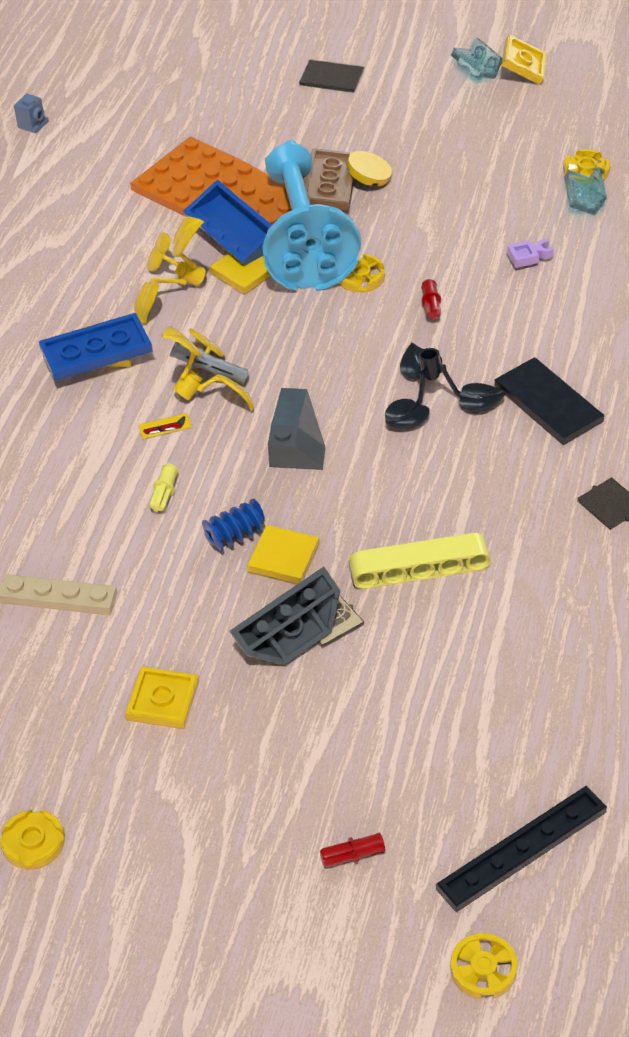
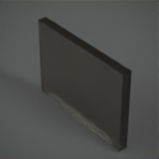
M309 59L299 85L355 93L363 75L364 67Z

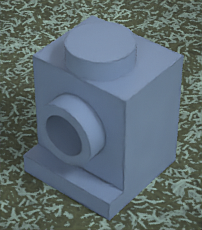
M26 93L14 105L17 126L20 129L38 133L49 122L48 118L44 117V109L40 97Z

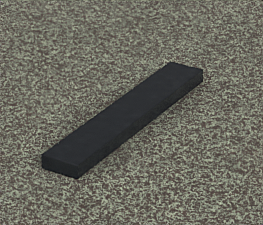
M586 785L436 883V890L457 913L604 815L607 811V806Z

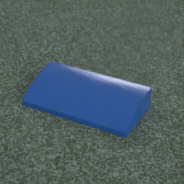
M218 179L183 210L187 217L190 216L203 220L204 223L200 228L243 265L263 256L262 245L267 231L272 224Z

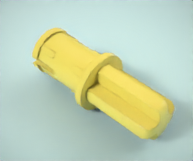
M167 463L162 465L159 478L153 484L154 492L149 506L156 513L165 510L169 496L174 493L173 484L178 475V468L173 464Z

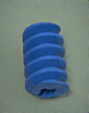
M250 499L249 504L244 502L239 505V508L232 507L229 513L223 511L219 517L216 515L210 517L209 522L202 520V526L211 544L215 545L219 551H223V541L229 547H232L234 544L232 537L234 536L239 542H243V532L249 538L253 537L252 528H255L260 534L263 533L262 524L265 521V516L257 500Z

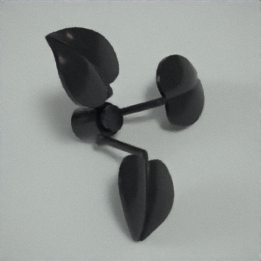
M411 343L401 359L400 371L403 376L409 379L420 378L418 399L416 402L412 399H399L392 402L385 411V422L388 426L398 429L414 428L424 423L430 414L429 407L421 405L425 379L435 380L440 376V373H443L455 395L460 397L459 406L469 412H483L492 408L505 396V391L483 383L466 384L463 386L462 392L459 391L447 372L446 365L443 364L439 351L435 348L423 349Z

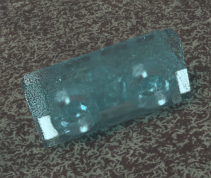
M479 38L474 39L470 49L454 48L451 56L458 61L457 64L460 67L467 69L470 72V76L479 80L482 78L495 79L502 64V57Z
M595 168L589 177L570 170L567 171L564 180L570 207L579 212L583 211L596 215L600 207L602 208L607 201L601 169Z

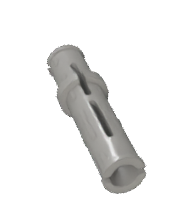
M175 341L170 357L188 363L191 352ZM198 348L202 356L198 357L196 355L191 366L192 368L197 369L199 367L216 375L226 376L240 385L244 384L248 375V369L206 354L203 349Z

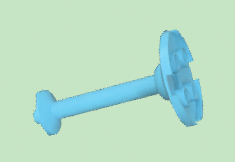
M288 140L274 148L265 158L266 171L270 178L277 183L285 184L291 211L280 216L268 229L262 245L264 264L272 278L288 289L297 290V287H315L316 291L324 290L343 281L355 269L361 249V234L353 219L340 209L321 204L310 205L303 179L310 173L312 156L307 148L293 140Z

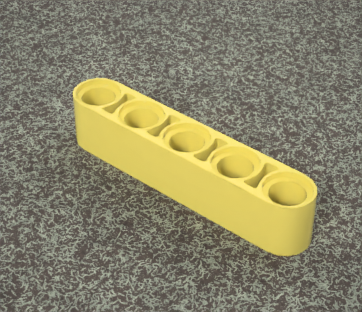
M469 533L362 550L352 554L348 562L354 585L360 589H368L483 570L490 565L491 558L484 536L479 533Z

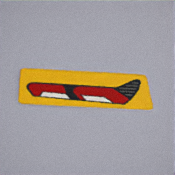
M184 413L139 424L138 427L142 438L146 439L188 429L192 425L188 414Z

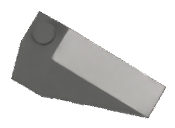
M281 388L268 440L269 467L323 470L326 448L308 390Z

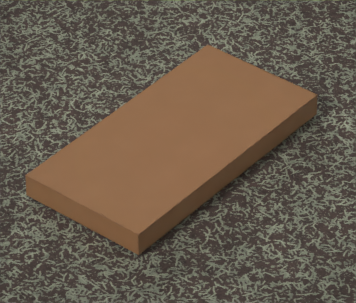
M316 148L311 150L312 167L304 181L310 205L321 204L348 211L354 179L348 172L349 168H346L345 165L350 155L349 152Z

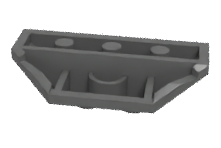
M323 566L229 632L246 656L284 666L332 632L337 601L341 590Z

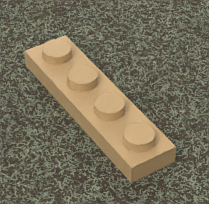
M10 574L5 575L0 589V603L109 616H111L117 597L116 586Z

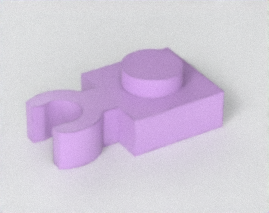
M548 239L540 240L537 244H532L529 240L507 245V254L515 268L539 263V258H552L554 249L553 247L548 248Z

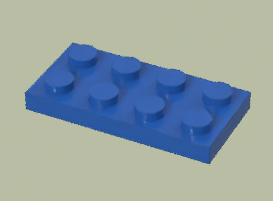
M136 313L38 341L54 381L153 352L152 344Z

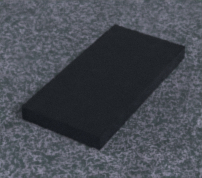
M536 357L495 379V387L504 390L505 395L563 445L604 422L605 415Z

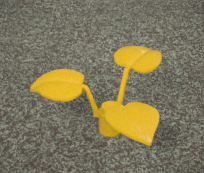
M190 216L185 217L175 233L173 255L175 257L180 256L185 262H177L166 256L165 253L171 243L170 236L165 232L158 236L155 247L149 255L147 268L149 271H156L162 259L177 266L175 274L178 275L179 279L152 278L150 283L145 282L134 305L135 313L141 323L147 325V316L156 298L159 288L158 283H178L184 286L187 282L195 286H199L205 277V268L196 265V262L191 261L183 254V251L196 231L204 223L203 220Z
M171 326L165 328L162 338L174 340L191 352L184 372L180 375L181 378L173 386V389L178 394L190 400L197 390L202 392L207 386L219 381L238 392L247 402L251 412L253 411L254 404L248 392L228 377L218 374L202 384L203 377L197 373L199 367L197 369H190L196 355L201 357L202 353L177 329ZM193 328L189 329L191 335L196 338V342L206 345L204 353L209 354L212 350L220 357L225 355L218 345L208 340L201 332Z

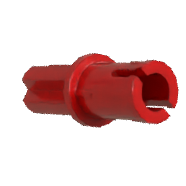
M427 279L422 282L423 286H421L423 292L422 304L425 306L426 315L430 317V320H435V318L441 316V296L437 291L436 281Z
M380 832L355 840L350 837L348 842L322 848L320 850V858L324 867L352 860L354 863H358L360 858L385 853V844Z

